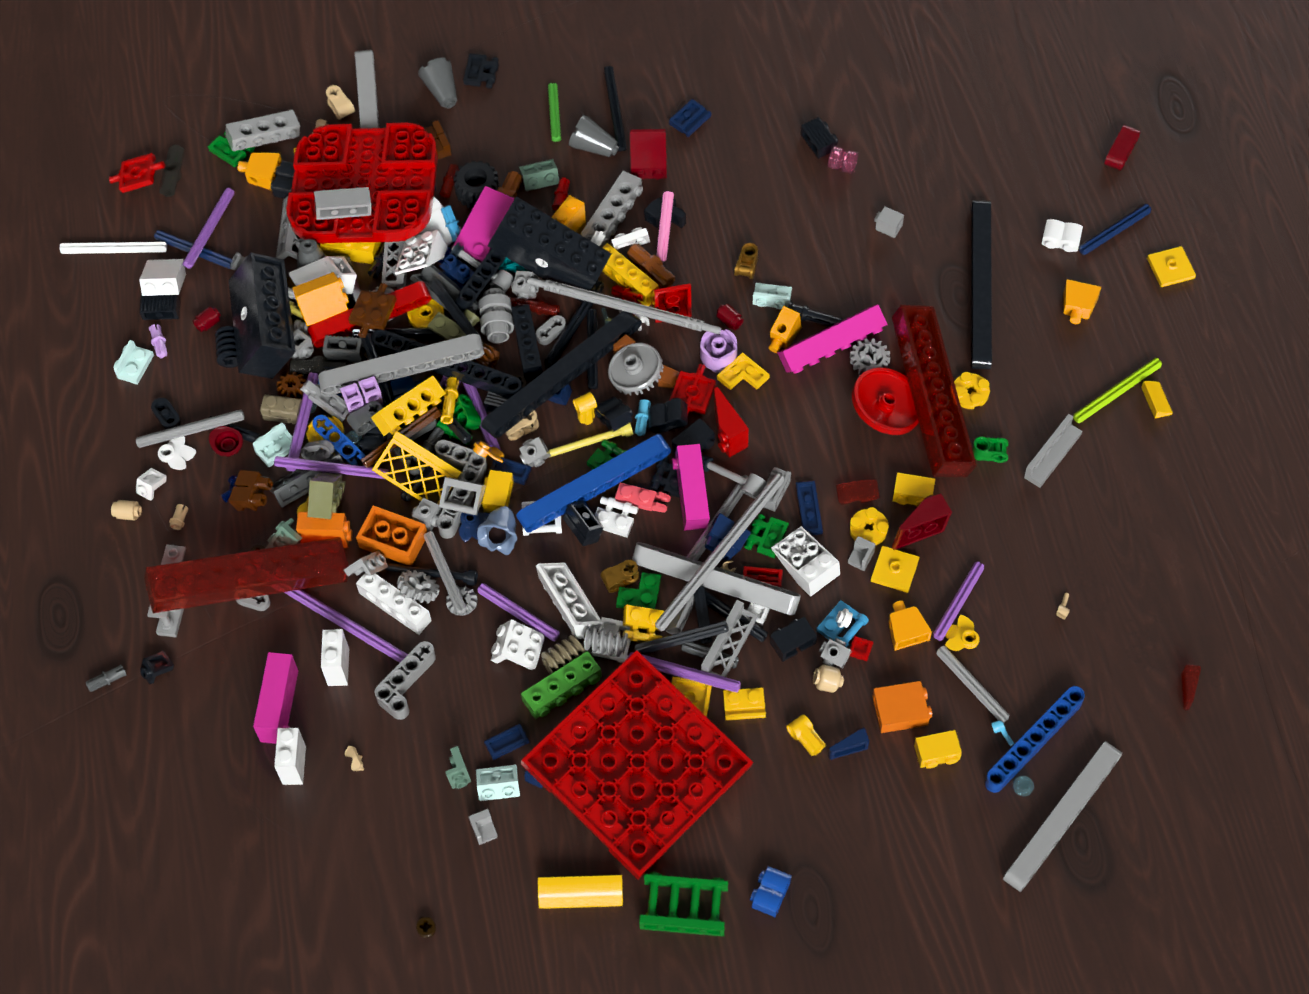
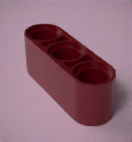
M1124 124L1104 164L1121 171L1137 143L1141 131Z

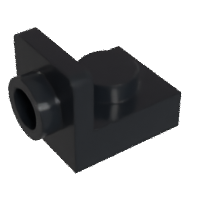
M162 651L144 658L140 673L149 684H153L156 676L172 671L174 664L166 653Z

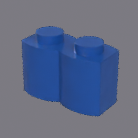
M769 866L766 872L762 870L758 882L761 884L758 890H753L750 901L753 902L752 908L776 917L790 885L792 875Z

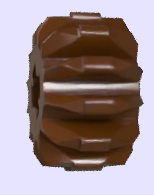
M485 343L483 344L484 355L471 361L494 369L500 358V352L493 346Z
M295 371L292 375L287 372L286 377L280 376V381H277V394L282 397L302 399L304 392L300 389L307 380L304 379L302 374L297 375Z

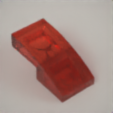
M860 480L836 485L841 505L857 500L864 503L880 498L877 480Z

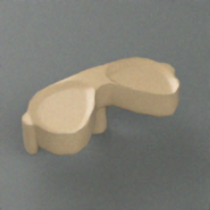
M348 746L345 756L353 758L351 769L353 771H363L362 756L358 755L354 746Z

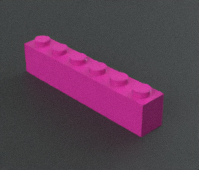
M874 305L777 353L786 373L793 372L796 374L804 370L803 366L807 364L812 366L819 363V358L823 356L828 358L835 355V350L839 348L845 350L851 347V342L855 340L858 343V341L865 340L867 338L866 335L870 333L874 335L883 331L882 327L886 326L887 322L879 305Z

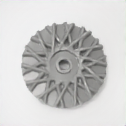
M633 343L623 347L612 357L608 366V376L613 386L620 393L623 391L624 394L632 396V392L638 395L640 391L643 394L642 389L646 388L649 391V387L654 388L653 382L656 381L658 383V379H661L660 372H663L664 368L663 360L653 346L646 343Z

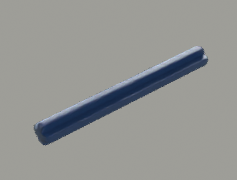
M1148 204L1142 205L1080 245L1079 252L1082 255L1088 254L1150 214L1151 207Z
M157 230L154 234L156 240L166 242V244L188 253L194 244L161 230ZM203 248L199 255L200 258L230 269L232 258L207 248Z

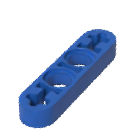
M318 415L313 419V428L324 440L330 441L329 436L333 432H337L340 435V439L337 442L330 441L334 446V450L350 465L358 466L355 459L352 462L350 459L354 458L357 452L359 453L357 458L360 461L366 455L326 416ZM320 420L322 422L325 420V426L328 429L330 428V426H332L333 428L328 430L326 435H324L323 433H325L326 431L323 427L317 428V421ZM345 446L353 447L351 455L343 454L342 450Z

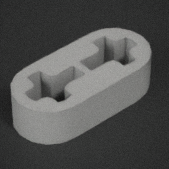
M559 315L553 316L536 331L537 342L541 345H548L561 335L566 328L564 317Z
M328 440L309 442L301 449L300 453L306 460H324L333 454L334 446Z
M244 585L234 590V598L242 606L258 611H264L270 606V598L264 591ZM246 592L248 597L243 596L242 598H240L239 595H243ZM264 598L265 602L258 604L257 600Z

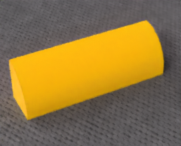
M622 875L538 878L539 909L623 906Z

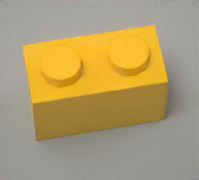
M490 470L489 476L485 477L484 480L486 489L481 502L484 512L490 513L497 508L509 506L514 484L513 473Z
M897 472L893 502L901 505L911 504L918 507L927 496L933 495L935 479Z
M955 730L915 739L914 747L920 768H934L938 764H954L960 760L962 751Z

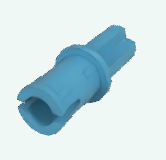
M445 206L441 208L446 222L445 227H448L452 241L455 242L461 232L458 226L459 221H456L451 206Z

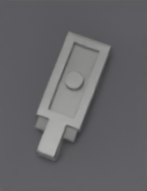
M309 380L303 384L300 390L309 395L308 398L331 416L338 418L341 422L344 421L348 410L342 398L336 394L322 395L320 385L313 384Z

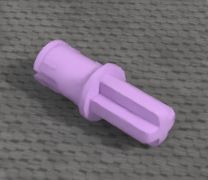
M155 324L149 327L152 337L151 344L155 348L156 356L163 358L167 356L166 339L162 335L161 326L157 324L156 330Z

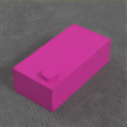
M485 186L453 246L460 243L459 246H464L463 251L482 263L491 250L487 245L509 210L514 198Z
M700 444L677 446L675 458H672L673 470L676 469L684 531L707 528L710 516Z
M268 652L253 726L260 742L276 744L278 728H290L288 722L298 676V668L292 654Z

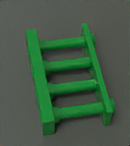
M657 872L644 874V884L650 885L648 913L640 915V929L724 936L725 922H721L719 919L721 891L728 892V881H724L722 878H712V880L662 876V874ZM659 886L671 887L669 914L666 917L656 914ZM679 888L692 889L690 916L687 919L677 916ZM700 890L713 891L711 918L708 920H700L698 917Z

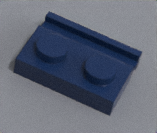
M691 99L669 119V124L689 137L711 117V112L705 110V107Z

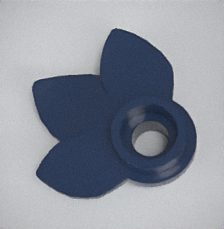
M482 512L476 516L462 513L460 516L461 526L459 528L461 539L464 542L470 540L471 537L478 540V527L481 523L485 522L489 514ZM471 515L473 520L469 521L466 517Z

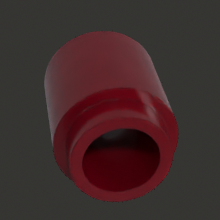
M723 304L717 310V318L729 329L737 330L744 322L742 315L730 304Z
M209 306L196 315L192 322L200 332H203L220 322L219 317L221 315L215 307L211 308Z

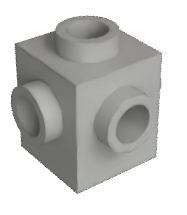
M516 271L511 287L512 292L518 296V299L528 300V298H536L539 287L527 284L528 277L540 279L533 272Z
M297 329L293 333L296 352L291 358H296L302 362L312 355L314 348L311 338Z
M539 437L534 440L529 439L525 441L523 446L519 448L522 453L519 455L525 465L528 464L531 467L541 466L545 463V459L552 456L543 439Z
M423 498L418 507H414L411 516L413 520L425 524L429 532L434 527H437L441 508L439 504Z
M835 638L834 641L829 639L828 643L824 641L819 652L822 653L820 657L824 659V664L829 666L836 665L843 669L852 651L845 647V642ZM833 650L838 651L836 656L831 655Z

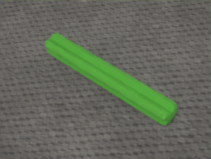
M550 83L548 85L551 137L553 142H559L561 140L558 88L556 83Z

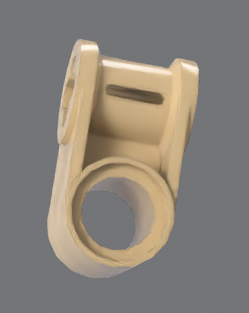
M330 86L327 88L328 105L339 120L355 112L352 102L346 97L340 87Z
M534 410L528 417L526 416L506 432L509 440H517L538 429L539 422L536 411Z

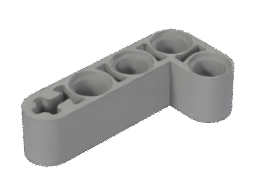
M424 641L419 643L375 688L378 704L396 719L401 720L408 716V703L402 695L436 659L434 647L430 642ZM412 665L417 666L415 669H408ZM398 679H402V680H403V681H402L401 683H399V684L394 683V682H395L396 680H398ZM382 694H389L387 697L381 698ZM398 705L404 706L400 710L395 709Z

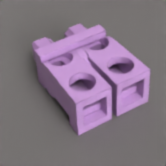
M374 376L358 382L362 396L356 383L340 388L349 414L371 401L379 402L382 409L384 408L381 390Z

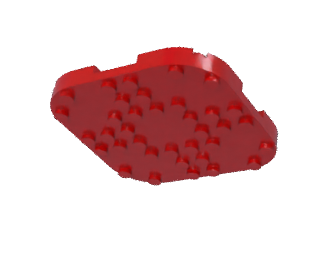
M386 123V128L353 129L352 124H331L314 129L312 134L308 137L304 136L299 141L295 151L293 163L294 177L291 193L288 194L286 208L287 217L293 232L303 240L312 239L316 243L405 241L420 233L429 223L433 207L438 151L433 135L426 132L424 127L413 123ZM369 187L371 216L317 220L314 191Z

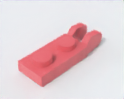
M620 482L615 498L616 501L632 503V506L640 509L665 513L668 507L655 502V500L667 503L670 502L671 496L663 492Z

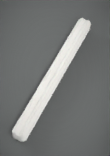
M166 242L60 244V252L62 254L167 251Z

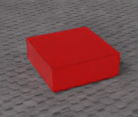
M854 636L850 647L852 651L850 656L868 661L873 641Z

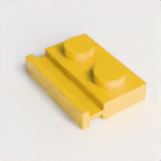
M763 688L740 689L737 693L723 690L725 720L766 718Z

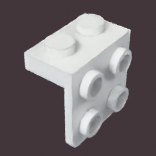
M512 619L500 625L496 632L498 636L496 643H494L491 649V661L498 664L508 659L530 670L535 669L543 645L544 635Z

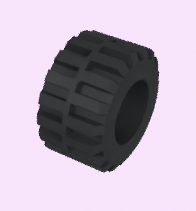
M483 161L464 163L465 166H460L459 171L455 172L454 186L456 196L463 206L467 205V208L471 209V207L475 206L485 186L496 191L499 187L497 171L487 162L485 164ZM474 183H483V185L478 187L470 186Z

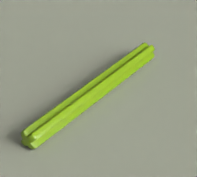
M1154 358L1074 413L1073 419L1077 423L1083 422L1158 370L1162 362L1158 358Z

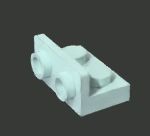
M756 283L753 293V305L782 309L783 306L788 308L792 287Z
M129 340L128 344L124 346L119 360L114 364L117 378L138 385L154 356L153 351L137 347L134 341Z
M517 765L476 769L477 790L480 801L520 796Z

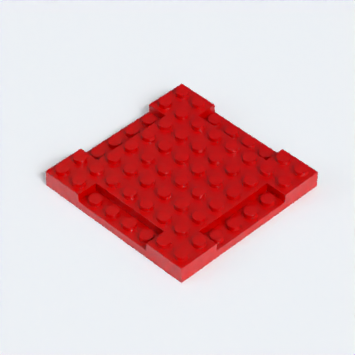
M637 650L521 760V765L549 793L552 792L637 880L754 763Z

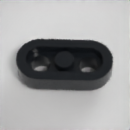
M158 398L153 401L151 405L153 414L165 429L180 426L181 419L167 399Z

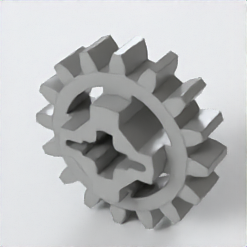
M867 338L864 343L858 341V345H853V349L850 352V364H853V369H859V374H862L872 368H888V364H890V351H887V345L881 346L882 341L875 343L874 338L871 342H868Z
M409 570L406 573L402 572L397 581V588L401 589L400 593H405L406 598L411 597L413 601L419 600L420 603H423V601L430 603V601L434 602L440 591L438 589L439 585L435 584L436 580H431L430 575L426 576L424 572L417 573L416 570L413 573Z

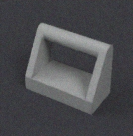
M445 477L439 507L477 516L486 485ZM455 487L477 492L474 507L446 501L450 488Z

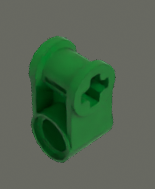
M460 394L455 402L453 416L465 429L476 430L481 424L480 415L473 406L471 399L464 394Z
M978 437L974 441L971 455L979 461L1006 462L1008 460L1007 447L1009 442L1005 438Z

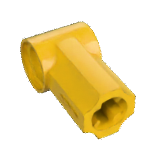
M589 392L573 399L578 420L586 425L593 423V418L595 417L594 408H597L596 400L593 394Z
M802 714L786 726L793 739L799 740L811 756L817 755L825 747L826 744L814 731L813 725L806 715Z

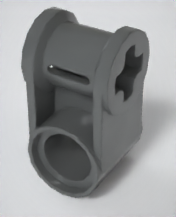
M371 401L350 413L347 417V422L357 435H364L376 427L371 417L380 411L382 406L377 401Z

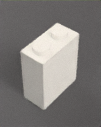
M184 259L147 260L140 277L142 296L179 295L186 276L185 266H183Z
M343 629L323 630L321 669L328 686L348 685L349 646Z
M278 728L274 767L283 785H303L306 745L298 728Z

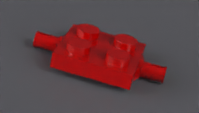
M153 153L121 162L119 173L110 176L109 182L111 184L119 182V190L122 193L152 185L154 183L155 171L165 168V163L163 161L155 163L156 156Z
M702 364L698 365L696 373L680 371L670 400L672 398L682 399L687 404L688 414L689 412H696L705 415L716 385V380L703 375L706 366Z

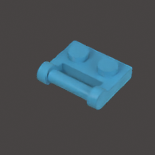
M840 600L817 627V632L828 640L834 641L837 638L845 642V647L847 648L848 642L862 626L869 622V619ZM846 608L853 614L852 619L856 622L843 637H839L838 635L845 627H838L836 616L839 611H843Z

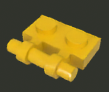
M632 605L624 606L623 626H629L630 631L624 630L623 636L625 633H628V639L635 642L638 640L650 641L661 638L662 636L655 633V631H660L655 627V622L664 611ZM638 628L647 629V633L639 632Z

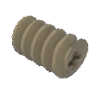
M569 635L568 641L563 639L561 644H555V649L550 647L548 648V653L543 651L541 658L546 670L551 675L553 668L557 671L560 669V664L565 666L566 660L571 662L573 656L577 658L579 657V652L583 654L586 651L578 639L573 635Z

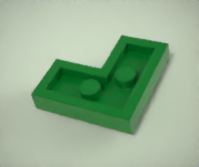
M642 572L639 589L619 587L616 608L624 609V606L632 605L656 609L661 575Z

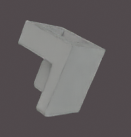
M858 536L854 543V550L847 563L865 571L875 552L876 544Z
M488 809L469 816L470 824L479 845L498 837Z

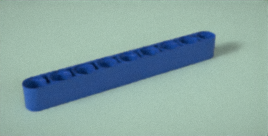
M657 434L526 506L516 514V517L526 532H532L565 514L570 503L581 500L586 502L667 457L672 449L662 435Z

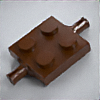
M380 283L376 292L361 290L348 320L350 324L361 327L358 334L360 338H366L369 329H385L397 301L394 295L384 294L388 287L385 283Z

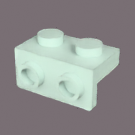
M282 422L272 427L264 436L258 437L252 445L259 458L268 467H271L276 456L284 457L289 453L293 436L286 430Z

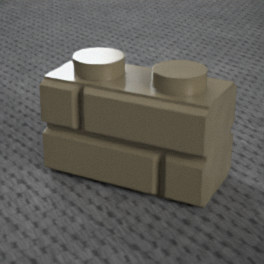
M265 394L260 409L263 420L296 424L302 400Z

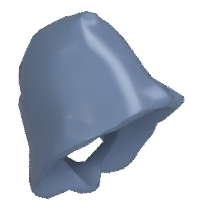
M507 506L490 512L485 522L481 523L477 530L478 544L480 546L487 547L491 552L498 550L504 555L511 553L517 541L515 516ZM493 527L505 531L506 539L502 543L494 544L489 539V532Z

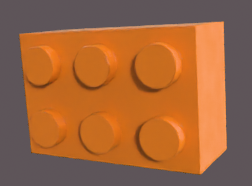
M373 505L356 539L361 549L372 553L379 550L388 559L412 566L425 542L424 534L427 533L426 525Z

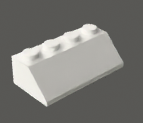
M566 563L537 564L538 577L544 589L550 595L554 605L558 608L575 638L585 639L588 626L589 631H592L594 626L598 630L603 622Z

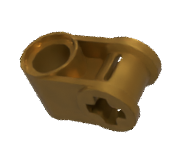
M746 243L743 245L739 260L736 263L735 276L743 275L753 279L758 261V248L755 244Z
M625 560L616 566L602 571L600 576L608 592H617L619 587H626L639 579L638 566L635 561Z

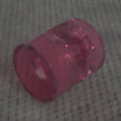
M834 145L829 156L828 168L835 170L841 168L842 172L853 174L859 153L853 150L845 152L842 147Z

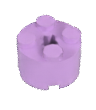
M727 329L721 330L720 335L707 331L702 336L700 358L702 363L711 369L712 372L719 373L737 358V339Z

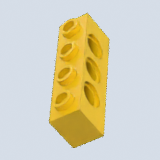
M605 244L602 248L612 254L602 272L619 286L630 288L633 292L642 294L643 302L637 300L642 305H651V294L653 290L659 289V285L610 244Z
M431 376L378 411L371 419L383 436L389 432L393 435L401 429V424L404 423L407 426L415 420L413 416L418 414L420 417L428 411V406L432 405V407H435L442 402L441 397L446 393L435 377Z

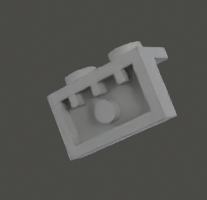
M378 550L360 558L344 569L347 576L354 573L358 576L364 571L367 576H371L386 569L388 565L385 557Z

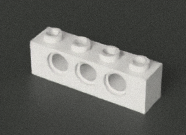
M365 572L356 582L359 594L416 634L420 635L431 622L430 613L427 609L413 601L410 597L406 598L405 594L400 593V590L377 574L367 576Z

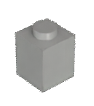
M884 207L882 212H878L875 217L876 230L895 238L903 226L904 214Z

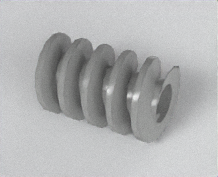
M588 626L584 639V649L588 651L592 646L593 652H597L599 648L601 654H604L607 650L608 655H612L615 651L616 657H620L622 652L624 654L628 633H625L623 638H621L620 631L613 636L612 630H609L606 635L604 628L597 633V627L594 626L593 630L589 631Z

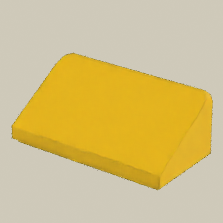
M1143 381L1141 388L1154 419L1172 415L1173 412L1160 382Z

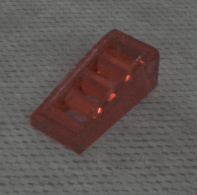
M1186 665L1181 673L1184 710H1189L1194 701L1201 666Z

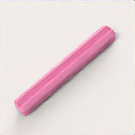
M670 191L663 193L656 254L662 262L667 260L674 198V193Z

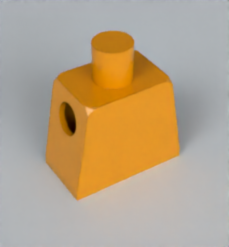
M252 153L248 162L239 161L238 171L245 172L248 183L271 190V182L276 178V168L282 162L280 153Z
M1067 279L1064 289L1063 313L1070 316L1071 323L1079 324L1081 318H1090L1099 298L1100 286Z
M783 306L770 331L771 344L768 347L769 350L777 353L781 347L784 349L790 347L801 330L800 313Z
M903 601L895 602L892 605L895 612L889 615L888 621L894 651L929 641L932 631L918 608L914 606L906 609Z

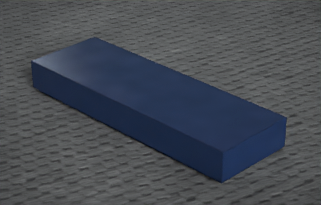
M815 481L797 482L796 492L802 527L810 535L823 534Z

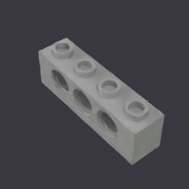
M293 110L226 124V138L232 151L293 139L300 135V124Z

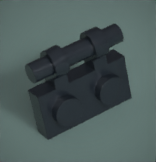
M469 54L463 79L464 85L481 87L482 81H485L486 87L491 89L496 81L495 74L499 68V59L493 57L492 61H487V55ZM485 69H489V73H484Z
M667 456L657 462V471L652 477L651 489L658 491L659 486L665 487L664 493L680 498L676 469L673 470L672 464L667 463ZM664 472L669 473L667 479L663 478Z

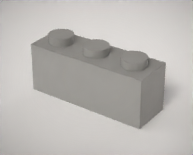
M369 187L314 191L317 220L371 216Z

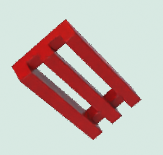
M744 566L743 576L781 588L783 569ZM747 573L778 575V577H769L766 575H747Z

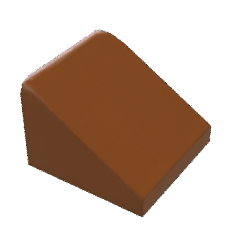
M627 334L613 344L614 355L623 347L636 342Z
M663 365V372H660L661 379H658V387L674 388L679 371Z

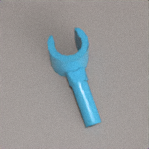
M1002 721L993 722L992 728L994 732H1002L1010 746L1013 745L1014 742L1008 735Z

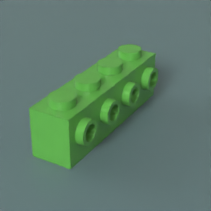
M587 651L522 692V702L535 719L544 717L554 707L563 705L571 696L579 695L588 685L596 684L602 677L601 668Z

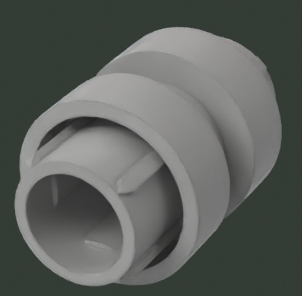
M488 289L483 293V297L478 302L479 315L481 316V332L487 336L488 341L503 343L509 339V334L514 330L513 316L511 315V299L501 289Z

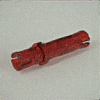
M509 297L512 307L529 304L531 312H535L537 315H559V305L547 304L541 300L536 302Z

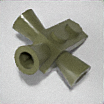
M465 310L464 315L474 327L480 321L479 317L470 310ZM440 312L436 314L428 325L430 330L441 336L445 341L466 336L457 323Z

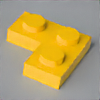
M743 352L717 375V380L729 390L735 387L742 379L757 390L770 378L769 373Z

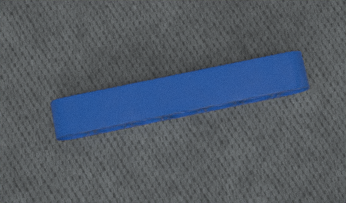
M1077 686L1070 687L989 770L985 780V786L988 791L996 793L1002 790L1080 709L1085 697L1082 688ZM1075 696L1078 698V701H1074L1070 697ZM1057 710H1063L1066 714H1060ZM1044 723H1049L1053 727L1047 728ZM1030 737H1037L1040 741H1033ZM1023 750L1026 752V755H1020L1017 751ZM1004 764L1012 765L1013 769L1005 768ZM991 778H997L1000 782L994 783L991 781Z

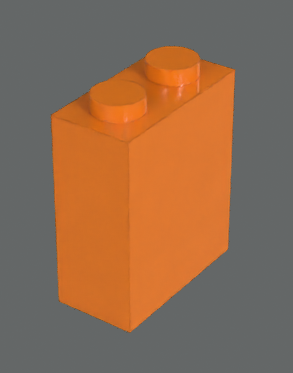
M298 512L296 530L302 537L300 541L302 547L348 548L349 541H352L353 531L350 530V521H347L345 513H333L331 519L307 517L308 512Z
M921 681L873 689L872 698L881 733L928 726L929 720L932 718V710L930 706H927L926 687H922Z

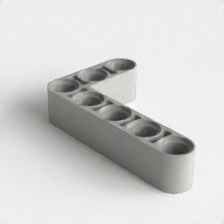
M440 440L435 444L436 456L462 471L459 477L460 480L467 481L473 478L469 482L481 484L488 469L485 457L478 455L473 449L447 440ZM454 487L447 501L470 506L476 492ZM443 508L437 520L441 537L448 539L456 534L461 524L460 516L462 512H451L452 510Z

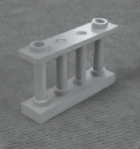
M166 545L147 616L159 618L156 633L160 636L177 638L195 570L193 564L183 563L186 547Z

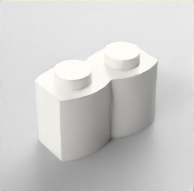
M1048 219L1042 245L1050 249L1061 248L1067 252L1078 251L1083 226Z

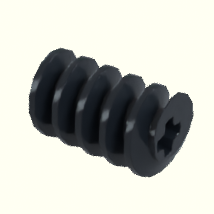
M223 326L215 332L216 360L222 367L234 368L238 366L234 327Z

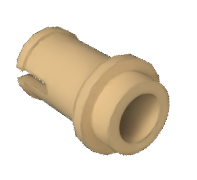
M183 504L176 506L173 518L169 520L171 528L180 530L184 527L185 523L183 521L188 512L187 506L184 507V510H182Z

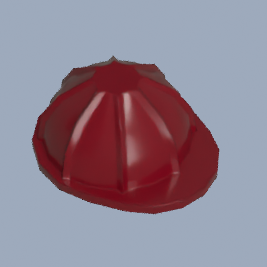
M220 426L211 431L209 443L216 454L230 457L238 454L243 445V437L234 428Z

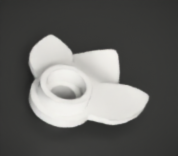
M183 436L172 439L168 444L162 445L159 448L158 457L162 462H168L171 468L183 470L186 468L185 461L192 459L196 454V450L184 445L185 437Z

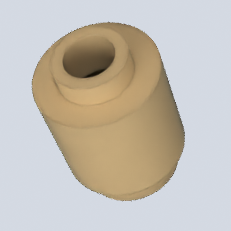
M118 500L113 502L111 507V514L117 519L137 520L142 513V507L137 501Z

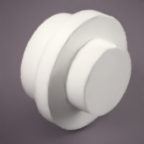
M846 608L843 611H839L836 616V622H838L837 625L840 628H847L853 617V614Z

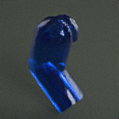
M236 475L231 476L228 480L230 483L229 490L220 495L225 503L228 502L232 489L235 486Z

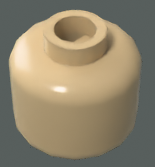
M821 665L819 669H815L813 684L816 685L818 690L834 693L838 687L843 685L844 676L841 675L839 668Z

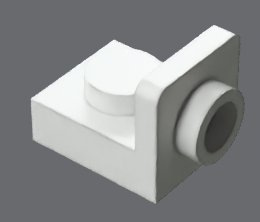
M150 468L137 478L136 493L151 501L154 499V490L166 482V475Z

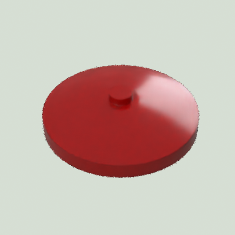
M889 368L869 369L859 376L852 388V402L856 412L866 424L879 432L889 435L906 434L912 431L923 417L924 401L919 389L908 377L898 371Z

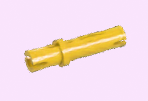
M455 377L447 379V386L444 390L446 394L444 395L441 422L443 421L444 424H451L453 422L459 380Z

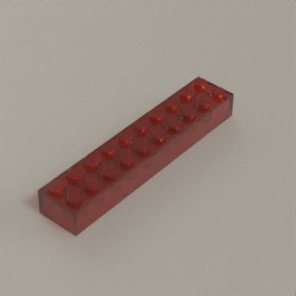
M900 305L892 316L932 475L933 477H968L977 464L935 309L933 306Z
M341 537L146 567L144 579L152 613H159L347 582L348 576L344 569L349 567Z

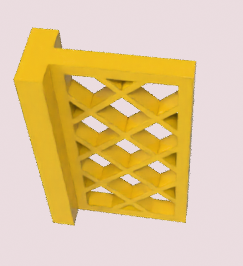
M396 431L372 469L373 472L419 501L423 499L420 495H425L428 500L427 494L438 492L441 499L440 491L443 488H439L437 478L445 476L458 479L462 473L398 431ZM393 444L401 448L402 456L391 458L389 450ZM405 457H416L418 466L407 468ZM403 458L405 469L394 471L392 460ZM390 461L392 472L383 473L378 470V467L382 462ZM430 466L433 468L435 476L423 478L421 468ZM419 468L421 479L410 481L408 471ZM406 471L408 482L400 484L396 481L395 473ZM435 479L437 490L426 492L424 481ZM422 481L424 492L414 493L411 484Z

